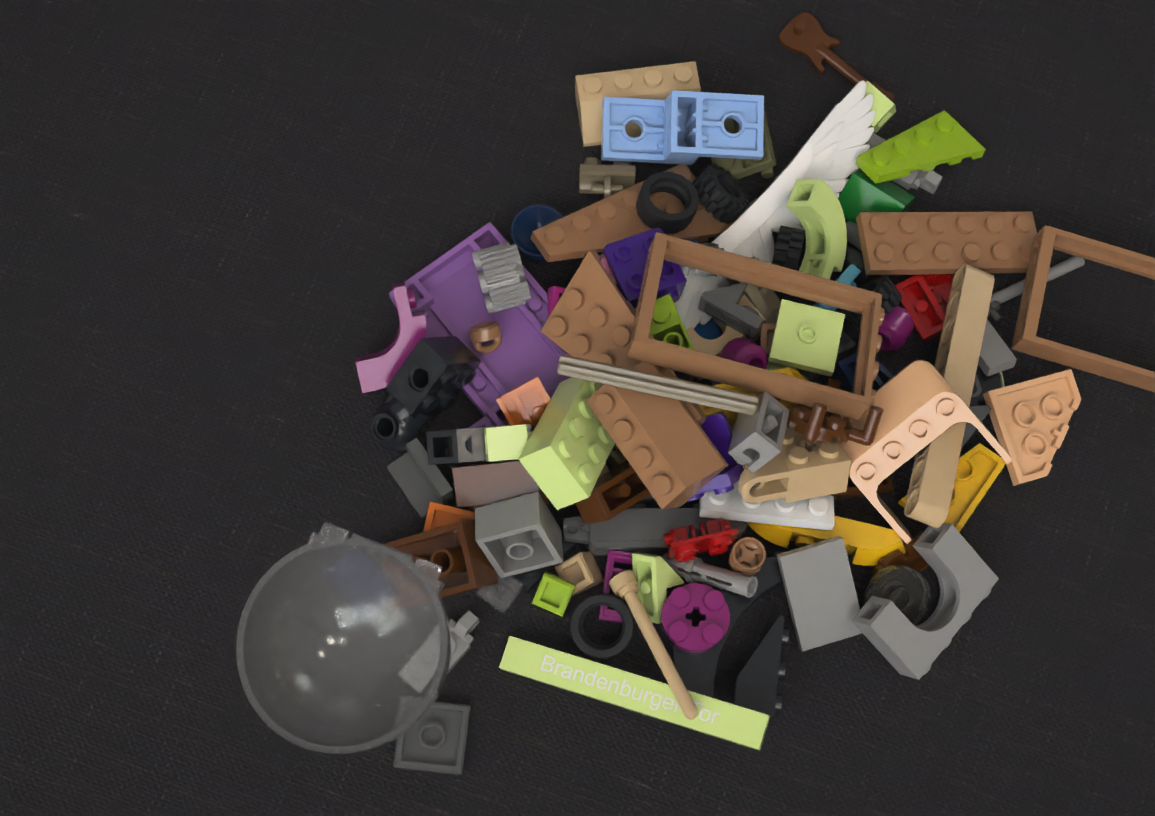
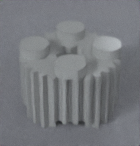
M509 242L472 252L476 270L483 269V271L477 273L483 294L490 293L484 295L488 313L526 304V300L531 299L516 244L510 245Z

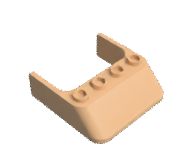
M925 360L911 362L876 390L873 406L882 408L883 414L874 442L871 445L865 446L852 441L840 443L842 437H834L851 459L850 479L906 544L912 541L908 529L877 495L878 486L885 478L951 425L957 422L971 423L1007 464L1013 461L1007 451L938 370ZM869 409L865 410L859 420L849 418L853 428L863 431Z

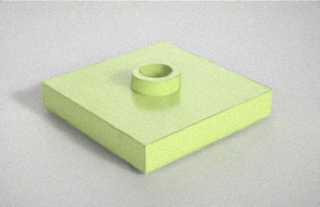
M782 299L768 362L832 376L845 314Z

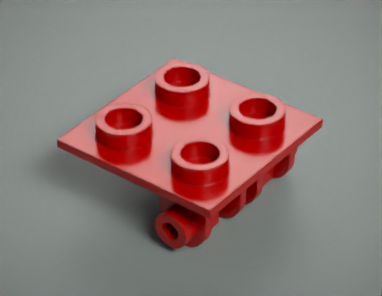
M722 518L705 522L708 535L705 533L703 523H698L699 537H696L693 525H689L690 539L686 526L669 529V533L663 534L665 546L669 547L667 559L676 558L677 562L680 563L696 558V554L709 551L710 555L728 552L729 547L733 546L739 530L738 528L731 529L730 521H723Z

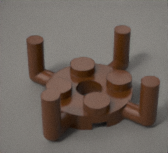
M830 378L827 386L840 389L842 382ZM814 402L813 408L801 404L785 406L790 410L787 426L790 422L796 424L794 431L804 435L807 443H814L817 440L831 443L833 437H842L840 443L852 441L869 446L874 442L883 414L882 408L870 406L862 431L853 428L849 417L827 412V405Z

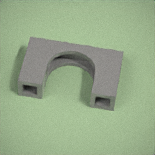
M943 523L939 528L928 526L913 544L916 551L936 573L940 585L939 602L931 617L922 624L914 626L891 600L871 596L852 620L856 627L899 674L918 680L931 669L934 660L942 650L950 645L953 636L963 624L969 621L972 612L990 594L991 588L999 579L952 524Z

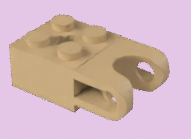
M789 427L785 430L782 449L778 455L755 473L747 469V463L743 465L744 471L740 475L738 491L748 503H759L780 498L785 503L846 492L851 459L834 437L831 443L819 440L814 443H807L804 435L794 431L795 427ZM755 483H758L756 487L751 489Z

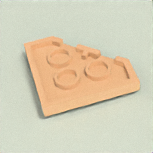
M1071 369L998 388L983 394L986 406L991 408L989 415L998 442L1013 459L1011 463H1006L1013 486L1037 480L1049 474L1054 454L1061 447L1069 429L1068 423L1081 402V396Z

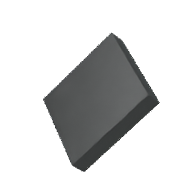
M403 698L393 767L462 776L471 705Z

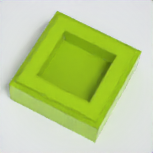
M546 571L543 574L532 604L563 616L576 584Z

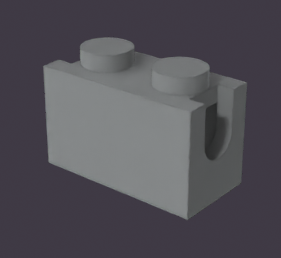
M765 390L757 396L759 400L758 408L753 415L737 414L728 454L738 464L745 465L747 463V469L752 473H755L781 452L790 411Z

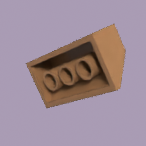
M641 362L630 368L663 376L656 365ZM604 384L586 401L661 509L681 507L728 466L682 400Z

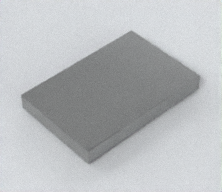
M841 536L776 554L799 649L802 652L862 634L852 622L853 618L860 611L844 539Z

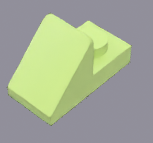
M639 552L632 553L633 573L639 582V592L637 595L651 622L660 624L663 605L667 600V588L682 585L684 581L661 556Z

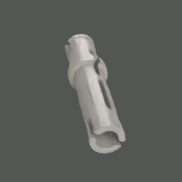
M665 553L662 557L688 583L700 582L744 595L747 598L753 597L756 593L758 580L755 576H748L704 563L698 557L680 563L677 562L676 558L668 560V553Z

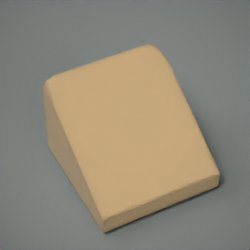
M579 552L555 567L560 578L576 584L572 596L604 581L591 552Z

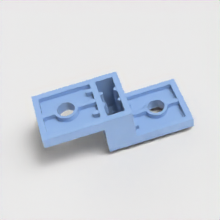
M672 90L665 100L604 97L602 100L601 160L692 165L698 157L755 160L763 158V95ZM729 118L736 120L739 124V132L732 134L726 131L724 121ZM636 123L641 129V135L636 138L630 137L625 131V125Z

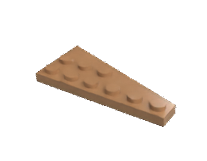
M679 164L664 171L682 175L691 183L696 179L690 169L684 164ZM644 181L532 231L530 239L545 260L553 262L584 258L589 250L603 252L607 244L651 230L642 222L636 208L638 195ZM656 192L650 195V200L654 206L663 212L676 214L685 210L681 200L673 194ZM698 203L693 220L687 228L678 233L666 235L684 240L690 239L697 240V242H705L711 237H718L731 223H726V221L723 223L720 222L719 218L715 219L712 212L708 213L705 210L706 207Z
M589 250L540 332L573 357L630 369L642 362L627 358L636 310L630 301H627L616 286L618 283L612 274L607 273L600 262L602 259L595 250ZM649 332L648 338L654 339L652 334ZM657 366L663 376L678 379L673 370ZM682 401L701 427L707 417L700 406L696 403Z

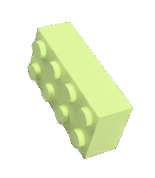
M574 377L560 382L518 459L557 510L590 497L615 444L586 402L604 385L602 383Z

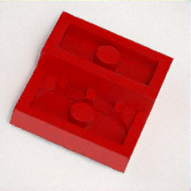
M918 274L894 285L902 295L900 303L912 317L914 327L922 341L940 336L942 333L954 274Z

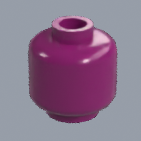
M900 306L892 308L893 311L885 315L879 327L878 334L882 335L879 349L881 351L899 350L913 331L914 323L912 317Z
M735 338L729 341L723 347L720 354L721 358L767 369V353L761 346L746 338Z

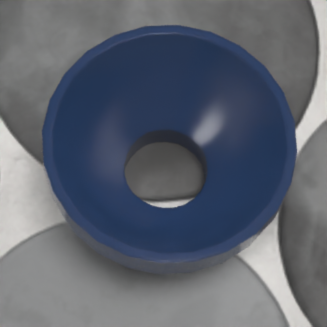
M532 205L524 208L512 221L511 238L513 244L517 245L518 251L523 256L534 260H545L538 248L530 242L532 231L561 219L563 216L556 209L546 205Z

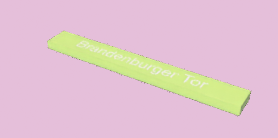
M509 636L499 665L501 670L759 751L761 750L770 719L769 715L688 691L698 710L697 717L690 720L685 717L669 684L513 636Z

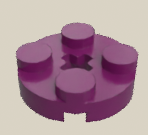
M690 583L674 589L665 601L661 612V625L666 636L680 650L690 653H702L713 648L726 635L730 624V612L723 594L710 586L700 583ZM693 609L699 610V613L705 617V621H700L697 627L692 626V621L686 619V614H691Z

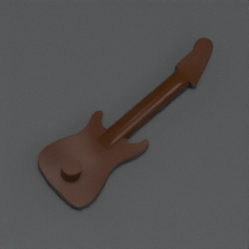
M800 13L781 31L779 36L781 46L809 59L818 73L824 74L825 68L822 66V62L825 61L854 85L862 80L868 81L829 49L830 47H839V40L824 33L819 22L812 14ZM876 82L871 83L893 102L894 94L892 92L885 91Z

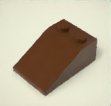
M475 519L459 521L381 545L396 610L499 584L495 569L475 541Z

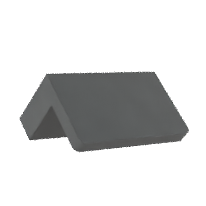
M416 437L406 444L408 452L390 463L387 469L420 518L423 519L427 517L430 502L445 505L454 499V493L436 464H428V453Z

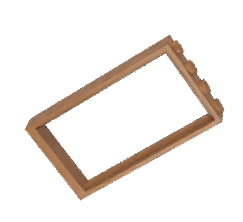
M1045 225L1033 238L1011 349L1155 392L1154 371L1036 336L1053 249L1154 280L1155 258Z
M656 232L648 250L627 358L760 394L765 390L772 397L812 408L814 402L827 405V412L859 420L865 410L873 406L876 390L872 389V383L879 370V362L875 361V356L881 346L882 335L878 334V330L885 316V309L881 308L882 294ZM663 261H669L862 314L853 392L843 391L648 338Z

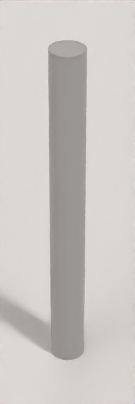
M1073 256L1050 267L1047 282L1085 265L1084 258ZM1025 279L993 293L990 303L997 301L1001 304L1021 295Z

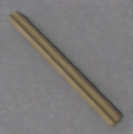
M568 355L560 356L557 367L559 375L753 415L757 411L759 403L756 395Z

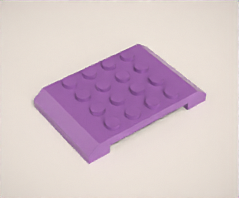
M489 222L405 281L406 289L413 288L417 307L411 308V312L420 310L425 312L426 338L457 336L482 361L475 370L476 375L469 384L463 386L462 390L481 414L487 416L494 426H508L510 424L496 398L538 375L551 399L559 383L569 379L568 376L557 373L559 358L561 355H571L540 332L548 319L547 293L523 265L531 299L526 300V304L488 313L484 295L490 293L483 294L477 273L483 271V269L476 270L472 252L507 242L492 223ZM392 290L389 293V296L393 304L397 308L394 293ZM497 321L502 331L501 345L492 353H478L470 340L469 329L483 322ZM494 339L481 342L482 346H488Z

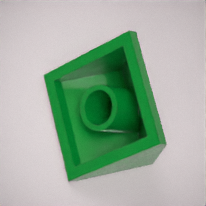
M860 168L853 172L838 197L845 222L851 221L857 224L856 217L860 212H906L915 199V196L891 181L875 184Z

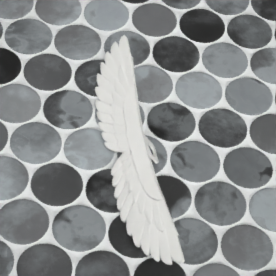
M864 80L858 82L841 102L834 106L779 176L758 198L751 201L748 207L730 222L731 225L711 243L718 244L719 248H724L727 252L749 258L755 257L760 261L772 263L775 249L772 231L779 233L781 225L804 230L801 221L786 207L796 179H822L833 190L837 198L839 197V192L843 191L849 180L846 178L859 169L855 164L858 156L870 149V145L864 144L874 132L873 127L868 128L875 117L874 110L869 112L874 100L872 93L864 97L866 93V82ZM689 267V275H684L687 282L682 295L674 303L686 330L690 327L694 329L699 322L701 325H704L712 318L698 309L700 297L703 292L730 286L725 277L720 275L697 276L695 275V269Z

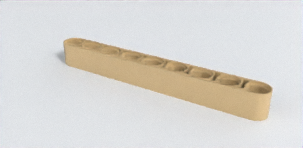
M963 263L956 271L952 281L934 367L967 406L970 407L995 278L994 275ZM957 422L951 425L916 454L905 503V516L934 528H939L944 523L950 507L966 422Z

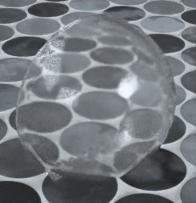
M325 522L319 534L312 532L308 544L290 552L276 562L254 587L239 621L236 640V661L242 687L250 704L260 718L278 735L287 741L312 751L332 754L359 753L381 747L407 733L430 710L444 685L449 670L452 638L447 611L440 596L444 585L443 582L438 580L442 566L418 558L416 563L412 561L413 555L355 533L350 539H347L348 530Z

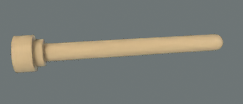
M627 570L615 575L609 581L615 596H619L621 600L626 601L685 717L690 720L695 719L698 715V710L637 595L639 592V582L632 570Z

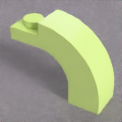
M796 179L786 207L797 216L804 230H806V249L799 271L830 279L832 272L842 271L846 256L847 230L841 204L833 190L822 179Z

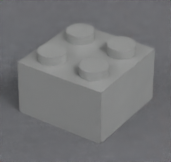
M539 492L524 494L519 497L475 508V541L500 578L563 562L562 530Z

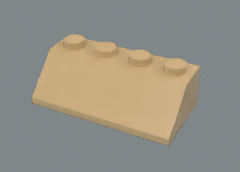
M696 61L576 75L575 98L583 147L601 145L602 100L604 97L665 100L672 90L701 92ZM636 123L625 125V131L630 137L636 138L641 135V129Z

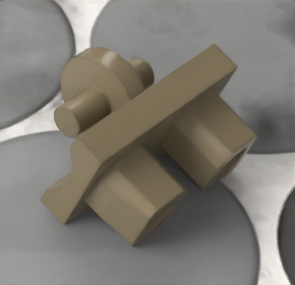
M586 158L584 164H580L579 193L604 194L605 199L610 194H616L635 185L636 166H631L630 162L613 161V165H601V160L598 158Z

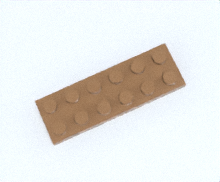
M860 212L856 217L866 275L955 274L963 263L986 273H1027L1033 238L1037 234L1033 212Z

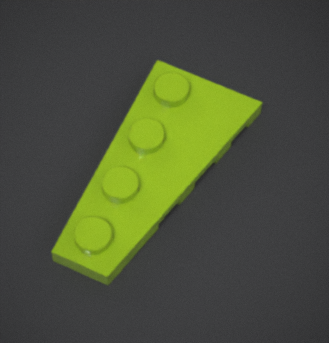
M944 110L860 154L855 164L877 184L909 176L911 171L923 170L924 172L934 170L936 165L948 163L950 166L960 163L964 158L971 157L973 160L982 158L986 149Z

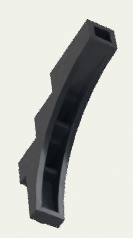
M733 547L729 548V551L726 555L728 570H731L729 566V556ZM784 551L770 553L765 558L759 572L754 575L758 580V587L753 597L747 598L744 595L710 586L723 594L730 612L729 628L726 635L717 645L706 652L690 653L680 650L669 639L671 660L688 691L714 698L713 683L718 657L724 642L738 619L756 601L784 585L776 555ZM700 614V621H705L704 615Z

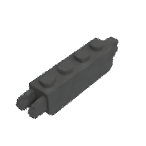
M700 503L694 504L693 508L676 507L661 509V507L647 508L645 504H634L608 521L585 524L582 516L564 518L563 540L588 544V550L594 556H607L608 550L664 555L668 553L669 547L665 546L663 534L669 533V529L686 526L690 539L689 525H693L696 537H699L698 523L702 522L705 533L708 535L705 522L715 520V518L699 517ZM729 520L731 529L738 528L739 532L736 539L739 540L740 537L742 538L743 532L745 533L748 523ZM709 551L698 554H709Z

